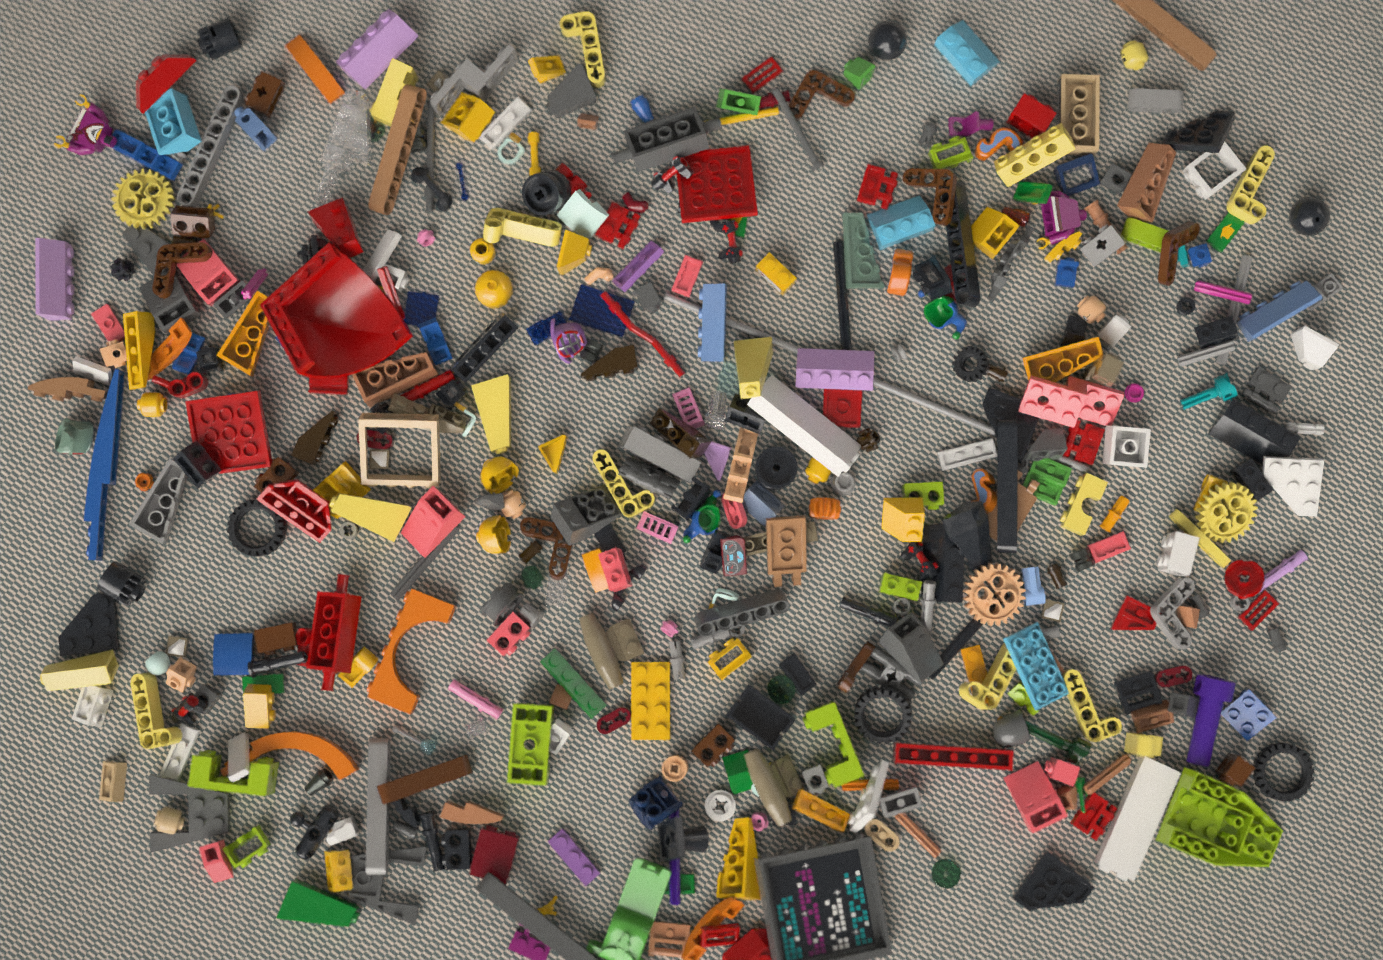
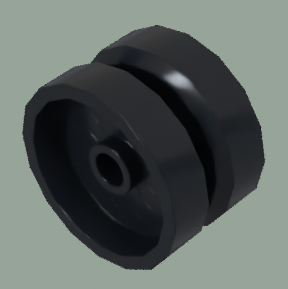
M546 170L531 175L526 179L522 187V198L531 212L544 216L563 208L571 198V187L564 174L557 170Z
M781 446L765 449L758 456L755 464V475L758 481L770 490H782L788 487L794 481L798 471L795 456L788 449ZM775 464L780 468L779 471L773 470Z

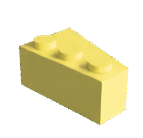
M391 59L376 102L371 107V115L374 120L391 127L403 87L406 84L415 86L419 79L413 67L396 59Z

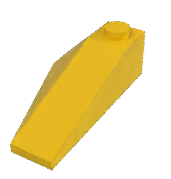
M752 818L734 819L728 840L730 844L729 850L723 857V861H725L722 872L718 874L716 898L727 899L733 897L737 900H761L754 858H758Z

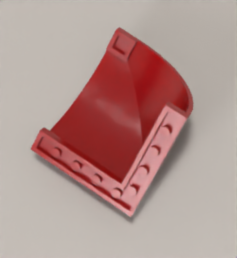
M331 243L324 246L260 304L296 373L309 378L331 379L361 372L388 358L413 337L402 316L379 286L351 258Z

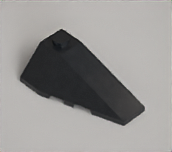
M982 501L964 502L944 517L942 523L951 542L957 544L959 553L965 555L972 571L974 572V569L981 571V565L988 569V563L992 564L989 520Z

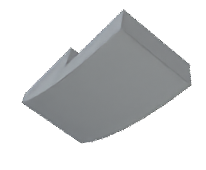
M1333 273L1313 286L1323 299L1308 308L1310 311L1314 310L1343 289Z

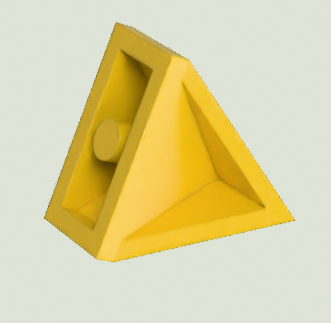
M561 435L537 446L555 474H558L568 438L566 435Z

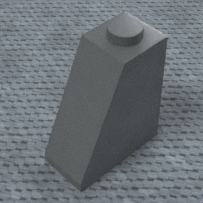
M579 63L547 96L548 103L545 105L549 114H553L555 119L597 102L582 63Z

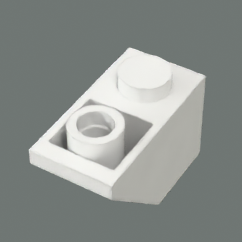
M1116 314L1104 325L1095 338L1099 337L1100 343L1110 350L1132 326L1128 324L1129 321L1125 317Z

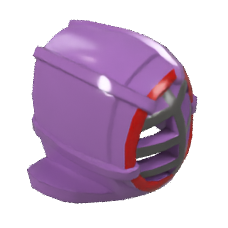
M555 318L551 319L550 334L559 358L565 363L570 364L573 361L569 357L573 358L587 344L585 333L578 323H560L555 326Z

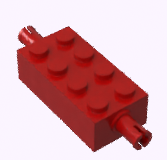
M337 574L335 591H317L306 669L321 670L324 673L321 690L334 691L335 674L338 672L351 674L362 596L347 593L349 575Z

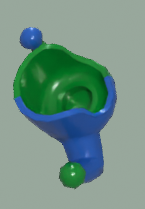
M922 290L918 291V296L920 298L928 296L924 295ZM944 295L930 301L924 307L925 318L932 327L942 329L950 324H954L956 332L953 333L952 337L955 340L960 338V334L966 327L967 320L959 313L958 305L952 297Z
M714 490L713 494L706 499L704 505L694 511L691 524L683 532V542L689 543L699 534L710 535L719 529L720 509L716 507L717 498L721 496L719 490Z

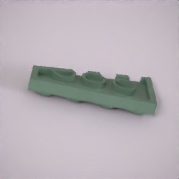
M844 212L842 214L846 289H883L885 286L880 278V269L874 258V249L868 238L869 233L863 213Z

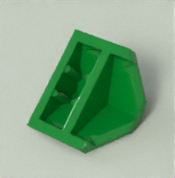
M748 750L722 757L733 795L751 790L753 782L744 754L749 752Z

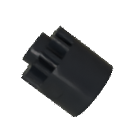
M229 17L198 31L200 38L197 39L199 47L203 54H209L212 60L243 48L237 30Z
M114 561L102 574L97 588L125 606H130L132 602L139 601L146 589L143 586L146 583V578L121 563Z

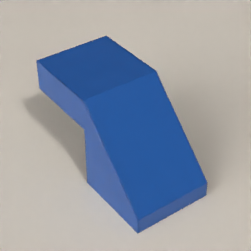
M436 317L418 324L435 366L453 359Z

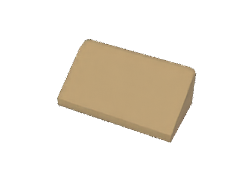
M103 761L99 800L109 802H122L124 800L127 763Z

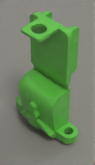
M637 857L632 864L604 943L591 939L586 949L606 960H645L641 956L670 879V869Z

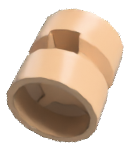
M672 755L663 762L662 773L669 781H679L688 772V763L680 755Z

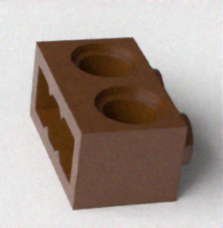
M176 205L170 214L172 234L205 239L210 238L215 230L214 209Z
M280 457L273 458L271 467H268L264 474L261 473L257 477L254 487L262 492L268 481H272L274 484L294 480L300 472ZM284 466L285 473L279 476L278 468Z
M718 723L691 752L707 768L710 765L714 767L721 760L719 756L724 751L728 753L735 746L733 744L735 739ZM720 734L727 737V742L724 745H719L716 742V737ZM705 748H710L713 751V756L709 759L702 756V751Z
M1228 753L1215 772L1219 775L1218 779L1226 785L1242 786L1255 767L1239 755Z

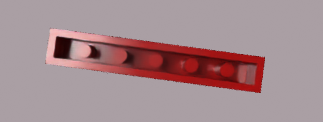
M893 743L894 763L1013 771L1014 751L1010 749Z

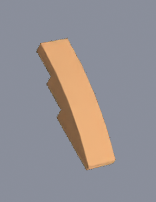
M742 427L739 430L723 498L740 503L743 502L758 437L757 433Z

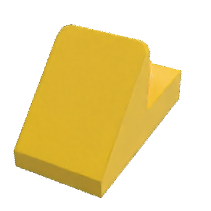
M559 56L532 57L528 60L533 75L539 83H544L566 73Z

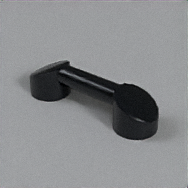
M414 168L410 175L412 181L418 184L425 182L438 197L436 201L437 208L441 211H448L452 206L450 194L443 192L428 176L426 168Z
M641 564L629 571L631 581L634 577L640 580L647 567ZM625 589L613 594L612 609L616 612L626 600L621 597Z

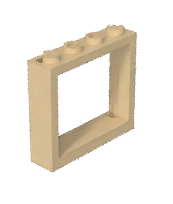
M361 413L359 417L361 485L369 487L378 485L396 487L397 485H404L408 488L439 486L441 480L439 415ZM366 427L431 428L432 475L368 474Z

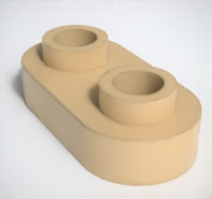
M874 818L865 825L864 830L867 836H870L885 851L892 852L899 847V837L880 820ZM877 825V831L872 832L871 826ZM892 838V843L886 844V839Z

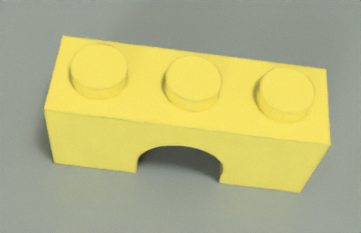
M1089 473L1079 476L1075 483L1077 487L1075 494L1072 493L1067 502L1070 504L1068 510H1064L1060 517L1062 522L1060 527L1080 536L1085 535L1093 517L1083 512L1082 502L1085 498L1095 501L1101 500L1108 482Z

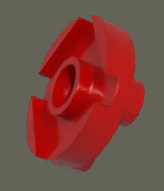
M1237 560L1231 563L1225 571L1224 579L1227 590L1240 599L1255 596L1262 590L1265 584L1263 569L1259 564L1251 560L1249 562ZM1240 576H1249L1248 582H1241Z

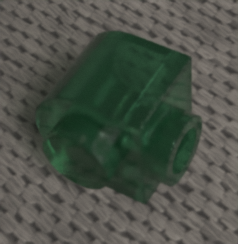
M527 566L521 573V578L527 589L532 588V590H535L543 585L542 581L545 578L537 567Z

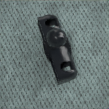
M326 804L321 808L312 823L305 820V816L301 812H294L290 816V823L294 827L302 826L306 829L305 834L295 848V854L303 860L313 857L340 815L336 808ZM331 817L335 818L332 824H328ZM313 828H317L320 831V837L314 836ZM310 850L314 851L311 856H306Z

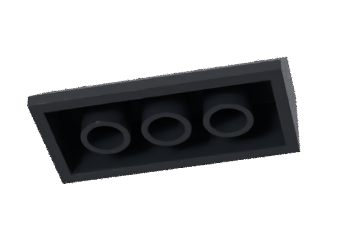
M1235 399L1226 401L1208 433L1210 436L1250 459L1252 458L1261 465H1263L1264 456L1289 457L1301 438Z
M925 524L923 527V554L928 561L937 563V569L940 573V576L933 580L936 582V602L963 603L964 555L959 553L957 544L951 542L948 538L943 524ZM922 581V586H921V597L923 596V585H924L923 582H924V581Z

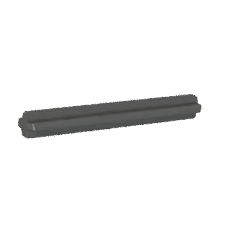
M458 526L426 558L422 556L391 592V596L394 599L400 600L457 534L459 531Z

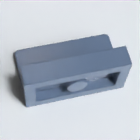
M758 480L744 493L742 502L744 509L764 527H766V518L776 517L785 507Z

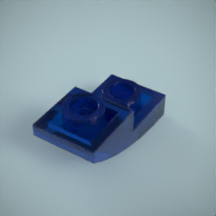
M558 311L547 319L540 320L526 329L534 346L551 339V319L555 318V326L560 323H568L562 311Z

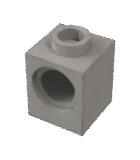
M820 764L801 770L811 794L819 795L826 792L825 788L829 787ZM814 775L821 777V782L817 786L810 783V779Z

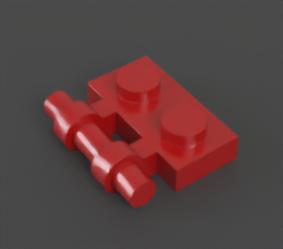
M867 164L857 201L875 206L878 199L882 201L881 208L887 210L893 200V190L897 187L898 173L891 172L890 177L884 176L886 169ZM881 184L887 185L885 193L879 192Z
M612 202L607 211L609 216L598 228L595 236L611 245L616 238L620 240L617 247L624 250L626 244H629L632 232L634 229H637L641 216L634 213L632 218L629 219L627 218L629 210ZM624 223L627 225V228L622 234L619 231Z
M1077 419L1075 427L1069 426L1067 450L1063 456L1069 457L1070 452L1073 451L1075 452L1073 460L1092 466L1105 429L1086 423L1082 430L1079 428L1081 421ZM1076 435L1081 436L1078 446L1073 444Z
M1094 792L1091 795L1088 794L1084 800L1085 813H1082L1080 806L1070 824L1087 835L1093 829L1094 831L1090 837L1097 841L1100 835L1103 836L1105 833L1104 829L1109 821L1114 819V814L1118 808L1111 804L1108 810H1106L1105 808L1109 802ZM1101 814H1102V815H1103L1102 819L1100 820V822L1098 823V825H1096L1095 823L1097 822V820L1099 819V817H1100Z

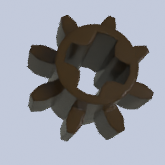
M870 428L858 432L860 437L857 438L856 442L861 445V450H866L868 453L879 448L877 444L880 443V436L877 431H871Z

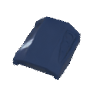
M661 775L645 784L635 795L629 798V804L634 814L645 828L653 830L654 826L683 806V802L679 801L668 788Z

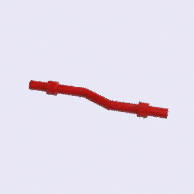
M607 291L600 295L608 304L609 310L616 314L631 332L649 342L657 350L668 368L671 367L679 378L685 374L683 369L677 364V359L670 355L655 337L637 327L623 312L622 306L617 301L615 302Z

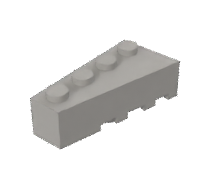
M637 425V427H627L617 447L628 449L632 455L646 459L650 464L663 468L664 471L685 482H692L691 479L695 476L702 462L698 461L697 458L690 459L673 443L670 445L664 443L665 439L656 434L654 436L647 433L648 430L640 425Z
M169 458L129 523L133 528L161 544H167L187 481L186 474L173 459Z

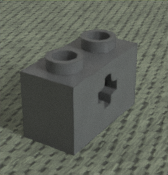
M243 280L213 304L226 320L251 300L249 298L244 299L241 291L246 286Z

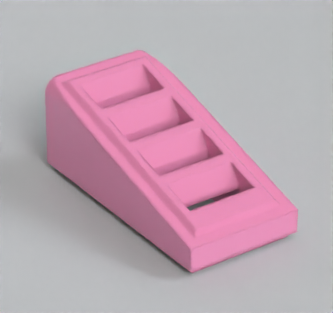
M690 387L672 394L683 422L695 429L705 425ZM686 396L690 397L689 399L679 402V399H682ZM690 403L693 404V405H691V406H689V407H686V408L682 409V407L685 406V405H688V404H690ZM694 410L696 411L695 413L685 416L686 413H689Z
M644 511L636 529L671 544L679 526ZM647 517L651 518L647 528H643ZM655 520L657 521V524L654 531L652 532L650 531V529ZM662 523L664 524V527L661 534L659 535L657 534V532ZM671 527L668 537H664L667 528Z

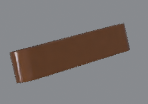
M467 754L376 787L382 805L467 776L472 774L473 770Z

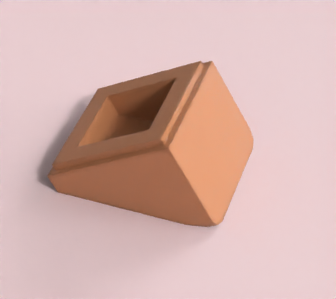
M581 113L577 119L578 127L597 130L599 117Z
M1179 606L1176 609V613L1182 625L1197 629L1200 609Z
M557 684L549 703L567 710L572 697L561 685Z
M1064 785L1055 791L1065 810L1077 809L1076 785Z

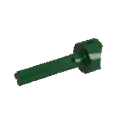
M1024 720L1030 735L1066 751L1067 761L1079 765L1080 760L1089 755L1091 749L1090 742L1078 736L1070 742Z

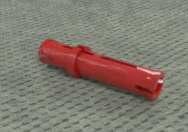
M449 369L419 386L418 384L415 385V388L400 396L411 401L419 398L423 399L428 393L446 385L453 379L456 380L452 370Z

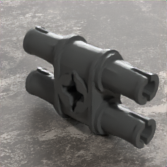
M630 456L627 457L625 464H622L618 475L633 481L635 486L638 485L650 491L651 494H654V492L669 500L680 482L666 475L664 470L650 466L648 462L641 463Z
M876 646L870 656L884 664V669L880 670L866 661L860 671L874 679L876 685L883 684L886 687L891 685L894 686V689L898 688L911 701L915 691L903 685L901 680L906 678L918 687H921L923 682L919 683L892 655ZM896 670V674L889 678L890 674Z

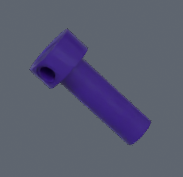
M1197 673L1193 693L1200 695L1186 757L1187 762L1205 767L1210 766L1224 701L1232 702L1236 682Z

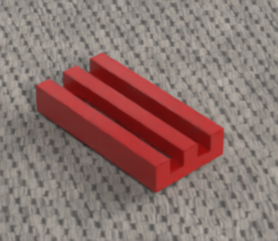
M771 56L742 77V81L750 89V92L754 94L782 74L783 70ZM770 63L773 64L770 68H768L762 74L757 76L751 82L748 81V79L753 77L755 74L764 69ZM777 69V71H775V72H774L773 74H771L769 77H767V78L764 79L762 82H760L758 85H756L755 87H753L754 84H756L758 81H760V80H761L762 78H764L766 75H768L769 73H771L773 70Z
M1263 590L1250 603L1248 609L1242 611L1237 618L1250 631H1253L1279 603L1266 590ZM1266 596L1267 598L1247 618H1245V616ZM1271 601L1272 604L1251 624L1250 621Z
M732 923L702 926L699 944L702 948L735 944L739 940L740 925Z

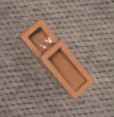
M447 801L440 815L441 818L464 824L493 823L502 821L505 816L471 801L466 802L465 807Z

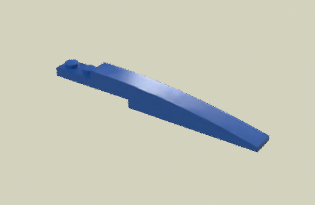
M118 369L114 371L103 407L87 486L84 521L91 522V525L88 528L90 543L87 546L86 553L88 560L102 561L108 485H116L125 372Z

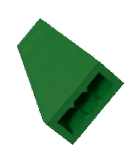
M294 879L289 886L276 918L349 927L352 923L356 924L360 916V912H358L360 906L301 880Z

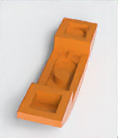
M300 34L285 45L330 104L345 94Z
M180 318L168 330L170 335L152 353L148 380L167 368L187 346L192 336V331L183 318Z
M730 897L711 908L691 932L685 944L682 958L684 960H699L707 951L705 947L702 948L699 944L701 941L700 934H702L701 927L720 925L726 917L733 920L744 907V904Z

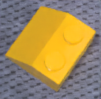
M461 92L441 121V124L462 138L475 142L481 136L485 126L492 120L495 111L480 98Z
M884 498L881 528L902 542H922L925 514L923 498Z

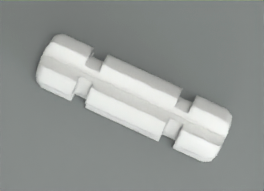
M1286 423L1285 429L1292 433L1296 432V434L1312 435L1314 433V435H1322L1325 429L1323 424Z

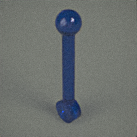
M458 162L456 163V168L459 172L462 189L461 199L467 201L469 196L465 190L462 173L463 164Z

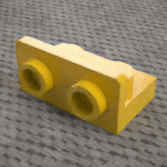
M324 851L327 890L337 892L352 889L350 851Z

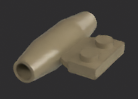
M594 613L579 618L584 642L596 670L608 689L610 690L624 684L618 661H629L644 654L630 618L612 625L606 632Z
M758 748L744 754L750 778L772 819L778 827L790 822L792 817L786 798L793 797L797 794L798 790H805L789 755L782 756L769 764Z

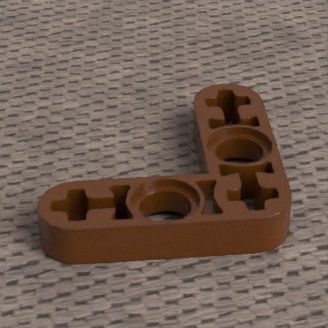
M811 70L805 75L788 106L794 110L797 103L801 104L798 110L800 114H795V118L798 121L803 117L816 92L843 107H849L853 104L855 93L850 88L823 73ZM813 76H816L818 82L810 83L809 77L813 78ZM822 80H825L822 84L821 89L818 88ZM827 84H832L835 87V91L827 93L824 87ZM838 89H841L840 94H838V97H835L838 92ZM806 91L810 97L807 100H801L799 93ZM846 94H849V98L851 100L847 99L846 101H843L842 95L845 96Z
M907 169L902 176L903 182L910 187L936 188L933 220L941 226L948 225L953 215L957 184L956 174L948 169ZM932 173L934 175L933 181L926 183V176ZM915 175L917 177H920V180L912 179L911 181L909 180V177ZM950 176V180L944 181V178ZM948 193L949 199L942 203V194ZM945 214V218L939 219V215Z
M1188 221L1165 233L1161 246L1158 272L1159 284L1170 286L1174 282L1178 249L1197 238L1200 231L1198 223Z
M203 242L166 244L161 246L157 253L152 287L154 294L161 299L168 298L173 291L176 264L208 261L212 256V249ZM189 249L187 256L181 257V253ZM164 268H169L168 273L162 276V270Z
M531 517L524 518L520 523V530L523 535L555 542L549 565V575L554 580L563 579L567 572L573 544L569 546L567 542L566 544L563 543V536L554 522ZM528 523H531L533 528H530L529 531H527L525 526H527ZM537 525H540L539 533H536L535 528H537ZM549 526L553 529V532L550 535H544L542 529ZM564 548L567 550V555L559 557L556 554L557 550ZM557 561L561 562L560 570L562 572L555 574L553 569L557 568Z
M869 641L863 645L837 682L836 687L845 693L849 691L856 681V674L875 649V645Z

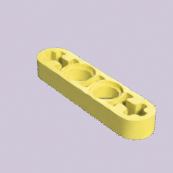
M1175 509L1169 515V518L1185 534L1199 537L1198 546L1220 567L1225 568L1231 562L1182 512Z

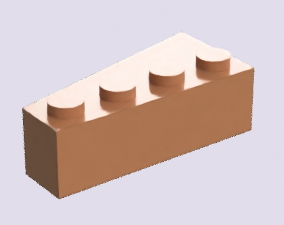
M1148 143L1117 204L1129 218L1153 223L1176 156V151L1170 145Z
M427 352L402 357V359L394 361H384L385 363L376 364L366 370L352 374L364 402L370 408L376 403L392 398L394 393L398 395L417 384L439 375Z

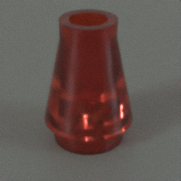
M1006 206L1002 210V213L1020 227H1026L1030 217V213L1027 210Z

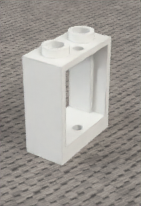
M1225 141L1220 152L1216 154L1232 174L1213 189L1208 186L1194 168L1213 153L1205 152L1182 170L1185 179L1195 186L1196 193L1205 200L1246 170V167Z

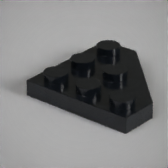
M1214 111L1209 114L1210 117L1203 120L1198 118L1186 123L1185 128L1178 131L1172 129L1167 132L1162 144L1170 145L1175 151L1219 153L1236 118L1235 112Z
M989 387L982 403L985 415L997 440L998 420H1018V460L1023 461L1039 417L1018 412L1022 399Z
M103 593L94 594L58 637L60 656L120 650L116 600Z
M1045 851L1012 898L1028 911L1068 904H1080L1085 902L1095 886L1048 851Z

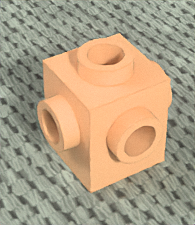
M115 339L106 342V347L99 348L106 367L114 365L117 368L126 365V346L122 341L118 342ZM118 350L119 356L114 357L113 351Z
M180 657L174 665L172 664L168 668L166 684L183 693L187 687L190 688L194 684L197 666Z

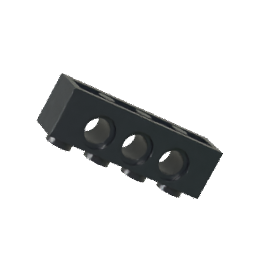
M501 312L450 366V369L466 383L519 327Z

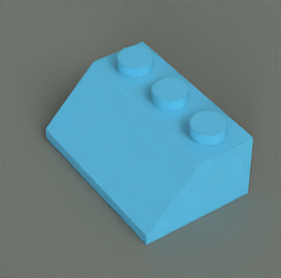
M964 20L950 26L937 37L934 44L970 86H973L1000 63Z
M170 88L145 112L159 155L187 152L202 142L186 95Z
M920 195L889 206L887 210L881 209L867 215L880 250L931 232L936 226L928 206Z

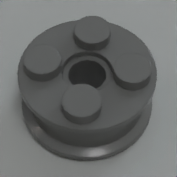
M505 583L501 589L499 587L495 588L490 594V600L486 601L480 608L483 616L488 615L493 620L494 626L505 621L524 598L523 593L518 594L512 588V583Z

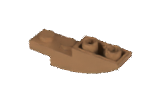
M77 377L51 378L28 386V390L33 391L35 396L45 398L46 395H51L53 400L64 402V398L71 400L72 396L84 398V395L91 396L93 401L102 402L103 399L106 400L108 393L107 391L93 388L94 381Z

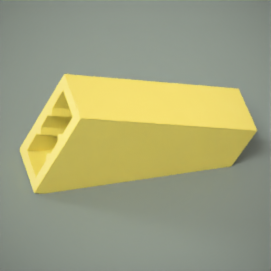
M772 337L734 341L741 399L760 397L773 355Z
M508 374L471 385L492 453L496 452L497 455L505 453L507 448H511V379Z
M338 493L337 496L334 495L329 503L331 512L392 542L398 536L411 510V507L405 504Z
M109 650L46 665L40 674V680L45 685L47 691L110 684L119 665L114 651Z

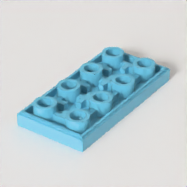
M1038 622L1003 638L1034 710H1038L1069 694Z

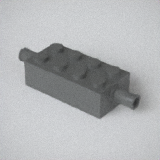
M692 107L624 130L627 148L612 152L611 156L614 165L629 159L633 160L637 172L673 161L675 156L685 157L709 149L706 133L722 129V124L719 117L702 122L696 108Z

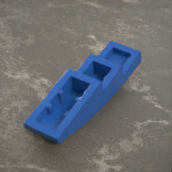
M117 129L112 134L117 139L116 145L112 149L155 172H159L160 175L172 181L175 180L183 166L180 162L166 155H159L156 149Z

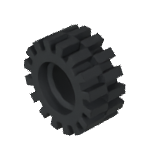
M975 346L963 347L962 351H957V356L954 355L955 362L952 361L953 371L964 381L977 382V379L982 380V376L987 375L986 370H989L988 364L990 362L987 359L988 356ZM970 357L976 358L978 362L977 367L973 371H967L964 367L965 361Z

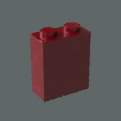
M486 825V827L480 829L469 875L483 878L487 872H490L507 885L520 836H517L515 831L505 830V832L498 831L496 826Z

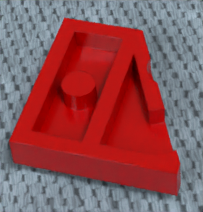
M1125 596L1110 629L1154 630L1157 623L1151 615L1150 606Z

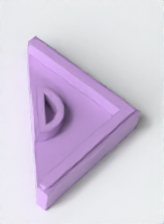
M711 441L704 455L717 481H721L731 447Z

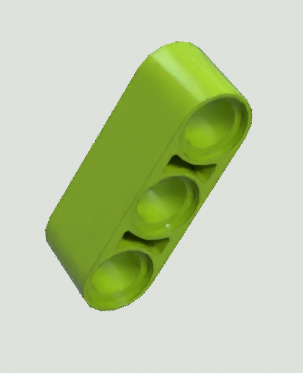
M1126 218L1121 234L1126 241L1161 253L1162 239L1168 230L1134 218Z

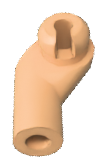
M597 267L584 279L591 285L598 278H603L609 282L613 279L614 275L609 268Z

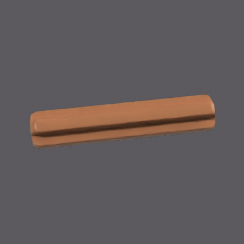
M1123 754L1084 785V791L1089 795L1094 793L1130 765L1131 758L1127 754Z
M904 812L895 815V819L934 858L941 853V849Z

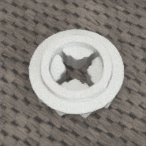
M724 790L710 793L705 801V811L715 821L728 820L736 809L734 797ZM716 798L720 802L728 801L724 805L725 813L721 811V809H715L713 811V809L717 805Z

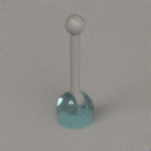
M397 725L392 728L394 733H400L420 744L421 751L428 756L433 753L437 742L431 739L421 741L404 732Z

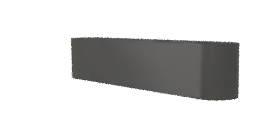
M775 589L700 611L695 615L694 620L699 634L710 636L784 614L789 610L790 605L784 591Z

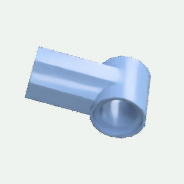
M1029 567L1021 569L1023 586L1026 589L1022 593L1026 598L1023 600L1024 605L1045 604V592L1043 587H1041L1039 568Z

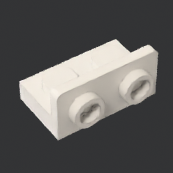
M97 685L82 687L72 719L88 726L102 727L113 690Z

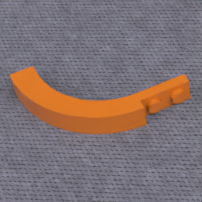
M301 731L280 732L267 735L250 743L253 751L249 748V763L270 751L290 748L303 750L317 756L333 770L339 780L359 770L355 761L345 750L331 740L313 733ZM228 761L224 763L225 767L220 770L224 777L228 776Z

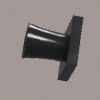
M674 817L657 824L661 863L686 857L685 851L705 853L708 849L709 834L703 825L683 829L682 817Z

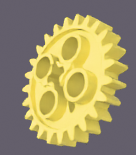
M142 168L141 173L138 174L134 170L133 176L127 173V179L120 178L123 182L122 184H115L119 189L112 191L116 195V197L111 198L115 203L112 207L116 210V215L120 216V220L122 222L126 221L129 227L133 224L135 229H137L141 225L143 230H145L148 224L153 228L154 222L160 225L159 219L167 220L164 215L171 214L168 208H174L171 201L175 200L172 195L175 192L170 188L172 186L170 182H166L165 176L161 177L159 172L154 174L149 169L148 173H146ZM136 186H140L137 191H133ZM154 190H159L157 194L152 195ZM135 203L133 208H128L130 204ZM154 207L151 212H146L148 208Z
M1230 481L1228 485L1223 482L1222 487L1216 484L1215 491L1209 489L1210 495H1203L1205 501H1199L1202 507L1196 509L1200 514L1195 516V518L1199 520L1197 526L1201 528L1200 531L1214 542L1219 541L1220 543L1226 540L1230 543L1231 538L1238 540V534L1244 536V529L1250 530L1248 524L1255 523L1251 518L1257 516L1253 512L1258 509L1254 505L1257 500L1253 498L1254 494L1248 488L1239 483L1235 484Z

